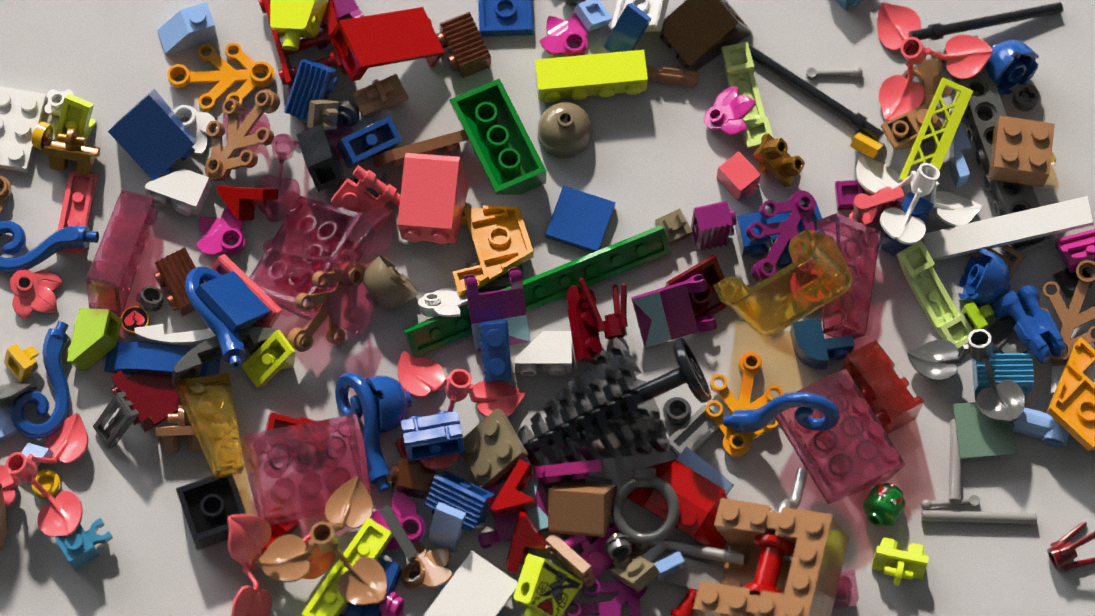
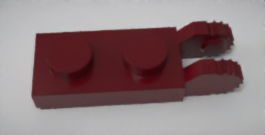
M573 285L569 287L567 293L569 307L567 310L575 359L579 362H591L594 365H598V361L594 360V358L602 351L597 323L583 290L579 286ZM589 289L592 298L596 304V297L594 291L592 289Z

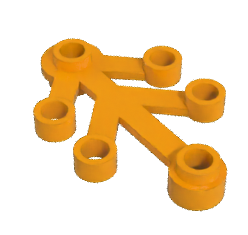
M230 43L226 46V57L230 61H238L246 70H235L214 52L213 46L203 44L198 49L200 60L205 63L210 62L219 71L189 72L184 65L176 64L169 68L167 77L170 85L176 89L184 88L189 83L218 82L207 94L201 95L198 100L199 107L203 112H211L215 109V102L235 82L246 81L236 93H230L226 97V100L229 98L238 99L242 108L243 100L256 87L265 88L272 84L275 72L269 63L253 61L242 51L241 46L237 43ZM233 49L238 50L236 55H231L229 52ZM206 50L211 51L209 56H203L202 53ZM264 73L266 77L259 79L257 75ZM182 76L184 80L176 82L175 78ZM205 100L212 101L209 106L202 104Z
M747 352L743 354L738 363V369L743 374L738 401L727 387L728 380L723 374H715L711 378V390L718 393L732 414L735 410L758 409L774 399L770 396V391H776L779 396L783 395L781 387L772 385L763 396L750 403L754 376L759 373L762 367V360L756 353ZM753 359L756 365L749 366L746 360ZM721 380L724 386L717 387L714 385V381ZM712 400L708 402L705 408L706 416L717 424L724 435L722 441L724 451L732 457L746 455L750 450L753 439L766 431L774 430L779 423L777 416L774 419L773 425H767L759 431L748 433L735 432L733 427L724 426L723 406L719 401ZM715 406L719 412L713 414L709 411V407ZM738 438L742 441V445L735 446L732 440Z

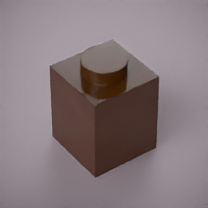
M402 458L395 466L392 465L389 472L388 481L392 483L391 492H401L407 496L424 499L428 496L432 486L435 470L425 467L419 461L407 462V459Z

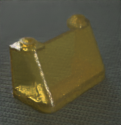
M807 228L792 238L789 244V253L794 263L754 287L745 285L737 277H727L713 286L721 301L757 333L765 336L775 335L792 325V322L804 318L850 289L853 280L852 274L832 236Z

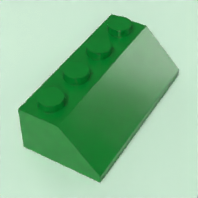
M500 78L450 99L459 122L496 195L523 194L546 184V169Z

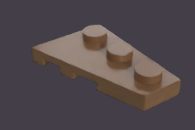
M464 130L392 149L375 155L372 159L375 167L392 162L399 166L404 164L406 153L436 155L435 150L444 148L445 152L461 148L460 142L466 141L468 138Z

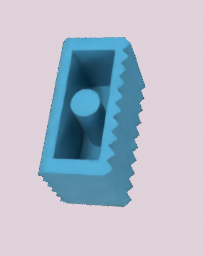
M1032 353L991 354L989 359L996 385L1003 380H1012L1020 386L1024 396L1030 393L1035 383ZM973 359L974 393L978 394L982 389L991 387L984 361Z

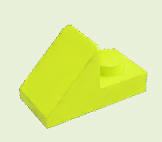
M71 94L64 97L54 140H58L59 133L67 134L70 127L77 128L79 136L86 137L88 140L96 124V121L91 119L94 104Z
M276 330L241 367L257 388H261L281 369L294 366L296 351L282 332Z

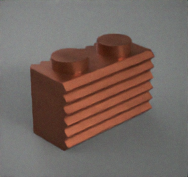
M470 12L439 23L440 33H437V37L441 41L443 49L447 48L450 56L447 58L453 72L458 70L460 77L465 78L491 67V55Z
M182 248L161 260H157L155 262L157 272L153 274L160 288L166 286L170 295L166 296L172 310H179L183 317L195 311L185 292V280L188 273L196 267L186 248Z

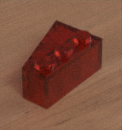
M876 339L846 355L843 371L848 380L854 381L859 389L857 392L863 404L870 406L873 411V420L878 428H883L888 435L917 418L924 401L920 396L914 398L906 388L909 386L908 380L905 377L901 379L898 377L893 369L895 364Z

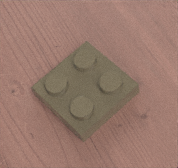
M495 409L463 438L465 452H462V455L480 487L486 490L516 466L519 459L523 460L528 455L504 411L500 409Z

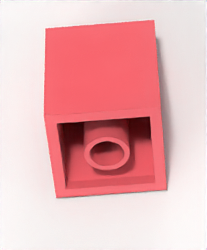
M415 153L405 154L397 223L402 239L410 242L430 241L437 244L457 243L469 189L460 157Z

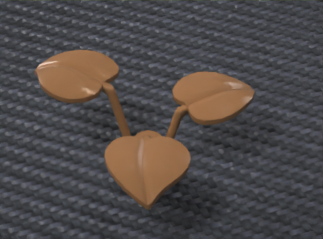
M357 476L347 481L331 495L325 506V516L328 523L318 522L312 527L310 532L311 540L308 541V550L305 542L300 537L290 534L283 535L268 546L263 555L256 561L257 567L268 577L277 581L295 582L309 573L310 563L307 557L312 555L314 547L323 552L333 550L348 569L339 578L338 587L341 596L349 603L355 605L377 604L383 601L387 593V578L382 566L373 558L366 556L359 558L352 566L337 547L338 536L335 530H343L345 525L352 529L360 528L367 518L371 519L373 515V501L361 478Z

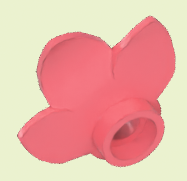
M29 270L15 272L10 279V289L14 293L12 306L15 313L24 320L31 315L33 309L45 314L55 313L57 302L52 291L62 286V279L57 274L48 270H40L35 273ZM27 279L30 285L27 288H22L19 285V281Z

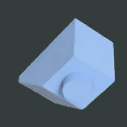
M207 2L180 10L158 29L166 55L218 39Z

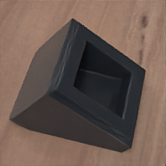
M1065 268L1054 274L1053 277L1066 298L1069 299L1073 297L1079 279L1076 272L1070 273L1068 268ZM1084 269L1082 275L1086 278L1091 277V275Z

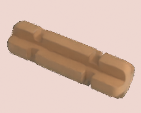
M657 66L646 67L648 82L656 83V80H660V83L681 86L682 83H686L685 86L688 87L697 86V71L687 70V73H684L682 69L662 67L660 70L657 69Z

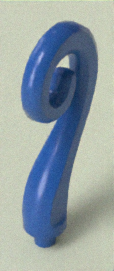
M1 221L0 236L11 233L14 237L11 243L3 246L4 253L7 255L19 253L26 244L25 231L15 222ZM85 225L62 228L25 255L16 258L0 256V272L15 273L19 270H28L62 249L87 248L90 243H98L99 232L90 231V228Z
M205 266L194 268L188 273L185 280L186 295L194 310L217 337L223 360L230 363L231 368L237 369L242 366L241 361L246 356L242 338L237 330L231 332L195 292L200 282H207L222 275Z
M58 321L55 329H48L42 349L44 366L55 394V407L52 415L46 422L41 424H33L25 418L23 410L28 403H34L37 406L38 416L44 417L48 414L49 401L38 391L21 393L16 397L11 406V420L14 427L19 433L30 439H41L53 435L61 428L69 414L70 392L62 365V356L69 340V336L66 334L69 326L62 321Z
M353 372L342 374L337 381L335 389L337 407L347 421L354 422L360 420L362 415H364L361 448L363 469L370 485L376 484L379 492L387 491L390 488L387 482L389 470L381 451L378 413L373 393L367 382L359 374ZM350 388H352L357 395H353L349 402L348 393Z
M792 392L778 396L758 409L735 410L733 415L724 416L723 423L725 427H733L735 432H755L766 427L785 410L797 407L794 411V418L799 425L813 431H826L837 425L840 414L838 407L825 397L807 392ZM814 409L822 412L825 417L813 418L810 416L813 414Z

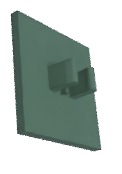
M977 402L953 404L960 460L1017 455L1013 421H995L985 417L980 413Z

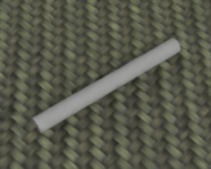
M921 510V522L1037 524V513Z

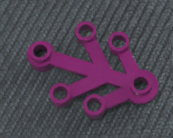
M800 190L792 194L789 201L775 203L772 200H767L760 205L759 213L765 219H770L780 213H791L786 221L765 225L755 222L747 228V236L752 241H758L765 236L779 234L766 258L759 260L752 267L751 273L757 282L767 283L775 277L777 271L775 264L788 242L793 257V268L798 272H803L811 266V259L807 254H804L797 230L799 221L801 220L806 235L804 243L808 249L816 250L822 246L824 240L823 236L816 232L812 214L816 209V201L809 192ZM800 200L805 202L806 207L801 205ZM765 206L771 208V214L766 211ZM753 228L759 230V236L754 234ZM811 237L816 239L817 245L811 242ZM799 259H802V260L804 261V263H805V266H804V267H802V266L799 264V262H798ZM763 265L769 269L770 273H766L763 270Z
M595 579L594 585L597 586V590L591 593L587 591L586 586L583 584L584 594L589 598H594L599 593H618L613 600L582 604L572 600L568 607L574 605L579 611L576 614H570L567 610L568 607L564 611L566 616H621L620 609L628 601L630 616H641L640 598L646 593L647 585L638 592L630 589L620 581L599 582Z

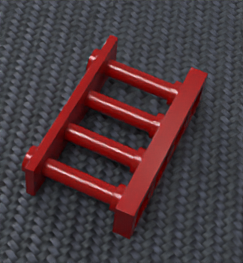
M258 0L263 14L267 13L270 23L271 0ZM329 0L322 19H325L327 27L323 28V32L317 33V36L314 38L300 39L298 51L325 42L328 44L332 43L334 51L330 52V56L315 61L329 67H339L345 76L348 74L330 37V34L339 22V16L334 0ZM271 29L282 69L278 70L283 85L287 84L292 89L299 66L291 68L288 55L298 51L283 49V36Z

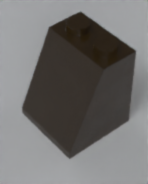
M685 0L664 19L661 29L662 34L659 37L668 48L673 46L678 52L676 58L685 68L690 66L697 71L721 55V47L739 43L749 36L752 31L726 0Z

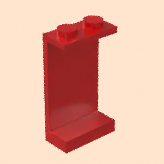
M423 7L339 20L330 34L350 81L361 80L367 69L371 67L423 58L426 59L429 67H435L444 54L442 43L438 39L432 27L431 19L427 16Z

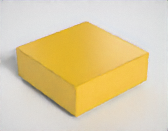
M861 132L854 136L850 144L852 148L872 159L880 153L884 145Z

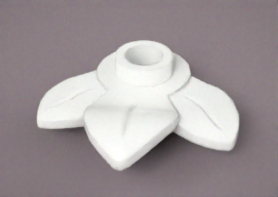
M180 105L173 112L180 120L185 116L190 118L188 122L183 124L197 140L192 146L195 149L193 153L203 154L208 145L206 127L209 122L215 119L209 113L197 112L191 106Z
M456 288L439 289L433 293L425 294L424 297L418 300V307L421 309V313L427 317L461 316L459 307L468 304L467 295L459 297Z

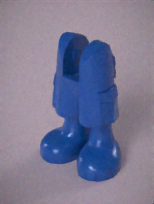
M1027 285L1022 287L1017 294L1015 291H1011L1001 297L992 306V309L995 312V317L1002 319L1011 316L1016 321L1013 328L1014 332L1021 342L1029 348L1036 359L1043 364L1050 361L1051 354L1059 358L1067 353V349L1063 341L1064 338L1058 331L1057 324L1054 322L1049 311L1042 310L1039 305L1040 294L1035 286ZM1024 310H1028L1031 316L1027 315Z

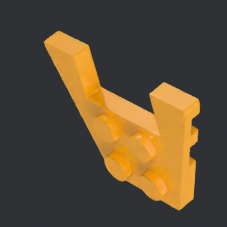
M465 205L460 226L467 225L479 265L452 272L459 297L466 295L464 276L473 274L477 279L479 289L507 273L510 268L517 267L534 257L533 248L519 207L483 206V209L467 208Z
M1081 337L1074 344L1046 412L1084 448L1091 451L1095 449V384L1083 372L1095 361V349Z

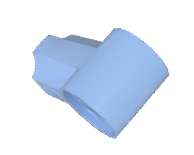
M1024 407L1022 415L1016 421H1013L1014 432L1040 438L1044 444L1052 447L1063 448L1067 446L1069 433L1047 413Z

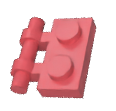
M357 166L352 175L358 178L359 182L356 184L347 178L331 198V203L376 234L393 211L386 203L390 201L399 206L400 194L396 192L397 189L391 184L386 185L377 179L376 174L371 170L366 171L362 167ZM371 187L380 195L376 198L365 189Z

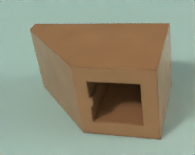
M929 102L881 124L880 127L893 149H912L930 107ZM934 114L931 123L934 130L938 131L941 130L943 124L937 114ZM927 128L925 135L930 134L929 128ZM929 137L922 140L921 145L932 141L933 138Z

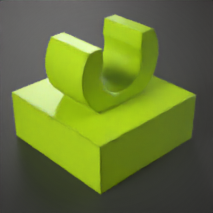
M974 301L964 305L960 313L965 315L973 331L976 329L985 330L988 325L987 322L995 314L990 304L978 309Z

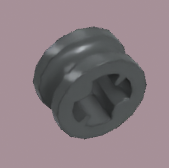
M1030 84L1018 86L1012 99L1014 106L1024 112L1032 110L1038 102L1039 92L1036 87ZM1023 93L1028 94L1029 102H1024Z

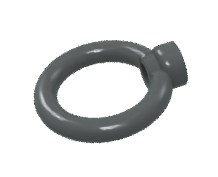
M655 468L633 469V478L625 482L618 489L613 499L612 518L619 533L627 535L633 543L650 545L668 537L678 523L680 503L676 492L670 484L656 477ZM637 488H655L667 500L669 508L667 519L663 526L654 532H637L625 521L623 515L624 502L627 496Z

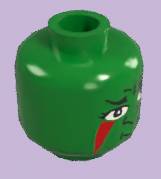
M891 483L875 485L863 502V510L867 515L868 521L875 526H890L894 524L905 508L906 502L903 492Z

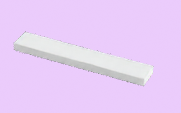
M1085 196L925 233L923 240L933 261L978 252L980 249H991L1092 226L1094 222L1089 198Z

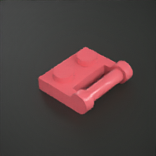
M901 186L893 189L892 187H885L871 196L863 193L856 195L853 202L854 211L849 215L848 225L852 229H861L879 223L880 216L885 209H900L905 197Z

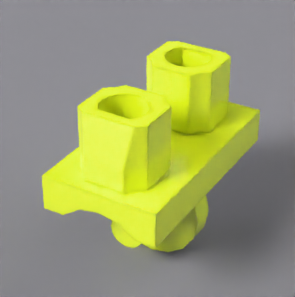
M884 537L880 546L877 545L871 569L884 571V575L894 576L893 585L899 586L901 578L923 580L929 556H925L923 545L913 543L908 546L907 552L897 550L895 539Z

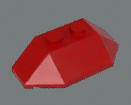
M676 459L645 467L655 468L656 477L670 484L678 496L680 515L675 528L703 546L723 550L727 541L714 526L721 498L727 499L725 490ZM637 488L627 496L629 500L666 521L669 511L668 503L665 496L657 489Z

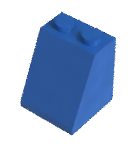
M155 89L146 95L108 131L152 180L157 179L159 176L163 177L170 174L175 169L172 164L179 158L185 161L195 151L192 146L197 142Z

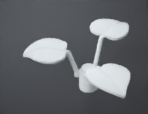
M863 153L858 159L856 166L857 180L866 191L872 194H876L878 190L885 187H892L893 189L901 186L902 188L911 182V190L915 196L907 212L905 213L898 208H888L880 216V224L883 230L900 243L907 245L918 243L925 234L926 227L924 222L917 217L911 216L920 197L931 193L930 202L934 204L933 208H936V216L944 223L954 227L970 223L982 208V205L946 191L936 192L939 185L937 180L940 177V172L932 164H921L917 172L912 171L909 177L900 182L898 173L888 165L876 161Z

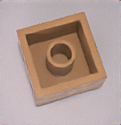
M999 115L993 132L988 179L1044 187L1050 175L1055 124Z

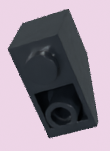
M321 123L297 133L296 136L306 167L318 192L344 182L345 172L323 124Z

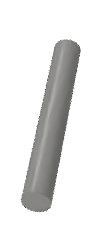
M952 419L950 422L949 501L957 503L960 502L961 460L955 420Z
M664 539L668 546L665 551L675 553L680 551L681 554L743 566H745L747 561V554Z

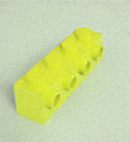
M644 50L535 60L538 101L545 100L552 103L565 98L582 100L588 96L611 97L618 93L636 95L642 91H647L648 77Z

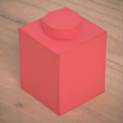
M738 151L718 168L716 178L740 201L745 196L751 197L759 189L761 174Z

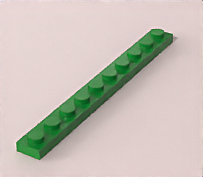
M659 225L524 280L523 291L526 312L567 296L569 287L573 285L579 286L582 289L579 283L580 278H583L587 287L672 253L664 228ZM468 304L459 307L461 316H437L403 329L414 357L472 335Z

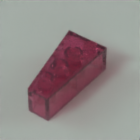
M121 190L86 278L89 309H109L121 318L140 264L143 249L148 244L151 225L154 226L157 220L158 210L154 209V197Z
M835 213L817 221V231H821L818 255L822 256L823 271L820 272V283H823L824 297L821 298L823 333L831 337L853 335L854 340L866 336L881 231Z

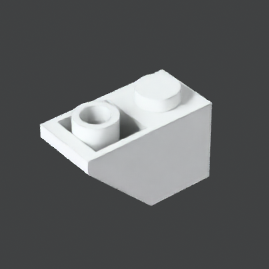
M184 168L148 182L145 186L147 198L151 203L160 207L165 205L173 207L178 213L185 216L192 214L198 217L212 189L209 177Z
M543 331L515 357V373H520L524 376L537 375V372H549L552 376H562L566 372H571V331Z

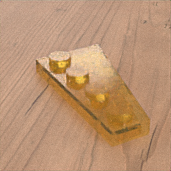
M230 374L177 380L175 385L176 392L214 477L241 474L244 468Z

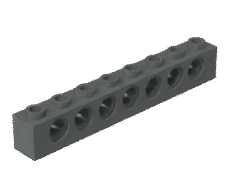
M941 60L944 63L943 68L947 70V60ZM986 66L977 75L968 79H959L950 74V81L977 91L981 95H971L962 118H966L968 138L976 146L977 151L975 155L977 163L980 167L983 166L986 174L984 176L985 186L988 191H992L995 199L993 200V207L996 215L1003 216L1040 207L1033 186L988 179L992 145L986 139H993L994 127L999 115H1007L996 84L990 78ZM978 115H985L989 120H981ZM1004 188H1012L1016 194H1008ZM1046 236L1013 243L1011 247L1015 249L1044 240Z

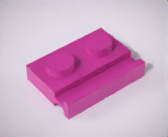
M1095 229L1056 239L1055 248L1060 251V256L1070 273L1076 272V268L1081 261L1092 260L1095 262Z
M600 459L533 467L534 478L544 477V483L561 481V475L570 474L572 480L589 478L588 472L602 471Z

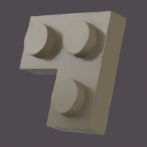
M664 540L650 545L635 543L631 547V553L623 559L614 560L613 564L607 568L608 572L613 578L639 592L660 574L655 564L651 562L668 548Z

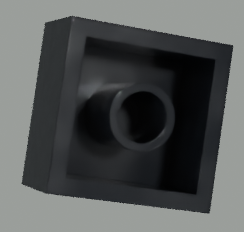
M231 469L176 488L197 550L228 540V516L246 514Z

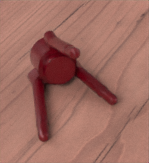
M580 278L579 283L596 320L598 332H604L605 339L627 336L626 283L621 285V301H619L618 285L613 284L614 313L605 315V321H602L585 280Z
M1083 521L1060 540L1050 544L1051 547L1047 549V553L1057 570L1063 568L1067 572L1077 567L1095 564V557L1074 561L1078 557L1075 549L1095 539V531L1074 543L1068 542L1087 526V522Z

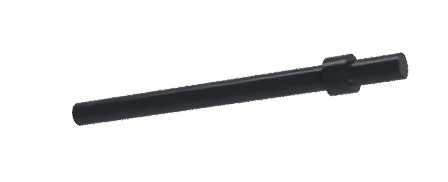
M1061 2L945 25L935 23L928 25V28L909 31L908 36L916 37L919 40L930 39L934 41L943 39L945 35L1062 13L1063 5Z
M749 44L754 61L850 123L849 126L856 131H863L877 141H880L883 137L884 132L869 123L867 117L859 112L856 114Z

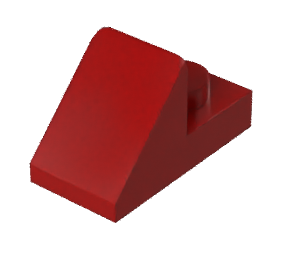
M224 185L217 186L216 191L237 220L249 221L254 220L255 205H267V200H278L279 189Z
M519 459L491 506L493 515L500 517L519 512V508L527 510L537 507L536 501L533 498L520 492L521 489H527L533 478L529 463Z
M519 508L506 560V570L518 573L520 564L524 565L529 551V548H525V546L548 550L544 537L527 511Z

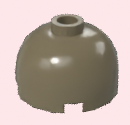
M560 102L551 105L543 112L538 122L539 142H541L548 154L557 158L569 159L575 157V154L585 151L591 141L592 124L589 116L576 104Z
M381 254L374 258L365 269L363 285L367 290L365 297L374 307H377L379 304L386 309L404 307L414 299L418 292L403 273L400 274L395 269L396 266Z

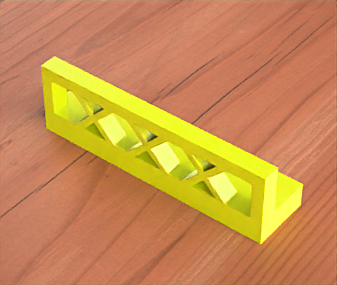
M946 78L941 79L899 180L903 181L909 177L907 175L912 165L919 162L922 164L926 163L927 159L928 164L934 165L940 171L973 90ZM945 86L957 91L952 104L945 106L941 96ZM938 102H939L941 108L938 109V110H935L936 107H937V105H938ZM943 111L946 119L941 130L935 131L931 123L932 116ZM927 128H929L930 134L925 135ZM932 137L935 145L931 154L924 157L920 148L921 142L926 138ZM918 153L920 159L914 161L915 156Z
M367 518L343 555L352 566L359 558L365 556L377 561L394 535L386 528ZM340 559L302 612L303 616H339L348 603L341 596L338 587L340 576L348 571Z

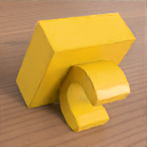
M16 343L7 348L4 364L19 382H24L30 379L33 365L37 363L35 357L39 353L33 346H29L22 351Z

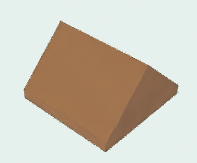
M562 480L548 489L549 532L605 537L612 512L613 499L617 492V485Z

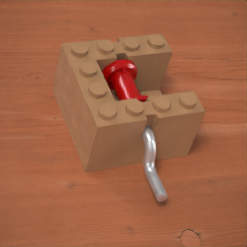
M797 468L790 499L783 500L777 512H775L771 505L721 498L714 526L730 544L728 551L747 554V561L745 566L725 562L720 584L700 581L693 607L699 616H831L849 537L833 514L797 509L803 496L808 470ZM784 556L793 558L792 561L783 560Z

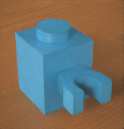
M101 518L94 521L86 532L80 524L73 534L54 538L74 571L99 556L95 548L96 544L107 543L113 539L109 531L104 535L97 534V530L105 526Z

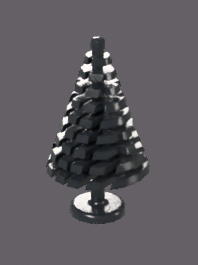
M615 337L607 345V352H611L614 355L612 358L607 352L602 350L594 358L599 364L595 366V369L593 364L588 362L582 368L584 372L581 374L582 380L576 374L568 382L569 391L563 387L555 395L556 403H560L562 407L559 412V407L554 401L550 400L543 406L547 416L545 417L546 423H544L541 414L537 412L530 419L533 433L527 425L518 430V437L528 453L527 458L534 467L544 466V455V457L548 458L551 465L562 464L559 456L561 454L560 450L563 451L564 458L569 463L579 462L580 455L575 450L578 447L577 443L580 448L578 449L579 453L587 461L597 460L598 452L604 459L616 458L614 455L616 453L615 449L619 450L622 457L633 456L630 447H633L632 442L635 443V451L641 455L650 454L652 448L659 453L668 452L670 449L669 440L663 439L662 434L667 432L663 419H657L653 416L660 412L653 398L687 383L699 402L705 403L712 399L703 371L686 340L681 337L675 340L672 346L679 367L646 382L636 378L637 375L641 374L635 360L626 357L625 353L629 352L628 349ZM647 440H650V441H648V442H649V444H650L652 447H650V446L647 445V443H646Z

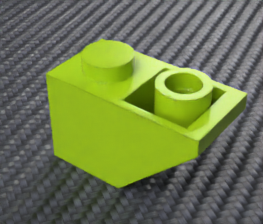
M79 308L77 319L74 322L72 342L68 348L67 362L80 371H87L116 347L122 319L109 309Z

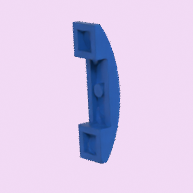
M119 342L116 347L107 353L104 371L109 373L121 371L123 374L133 375V371L172 375L173 368L178 361L193 348L162 343ZM221 357L202 364L200 376L191 380L217 383Z

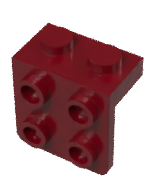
M119 371L111 376L115 385L111 388L113 394L116 395V393L122 391L126 393L127 396L124 400H130L133 404L130 409H136L139 413L133 424L139 423L144 432L166 420L168 414L177 413L179 405L187 407L192 401L182 383L173 386L171 382L172 375L136 372L125 378L123 373Z

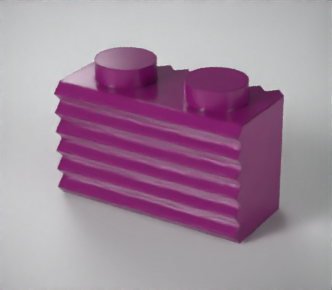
M727 201L694 208L690 227L693 231L692 236L696 250L700 252L701 249L705 251L707 248L711 250L712 247L716 249L717 246L728 245L730 236L734 235L733 226L737 222L734 209H729Z

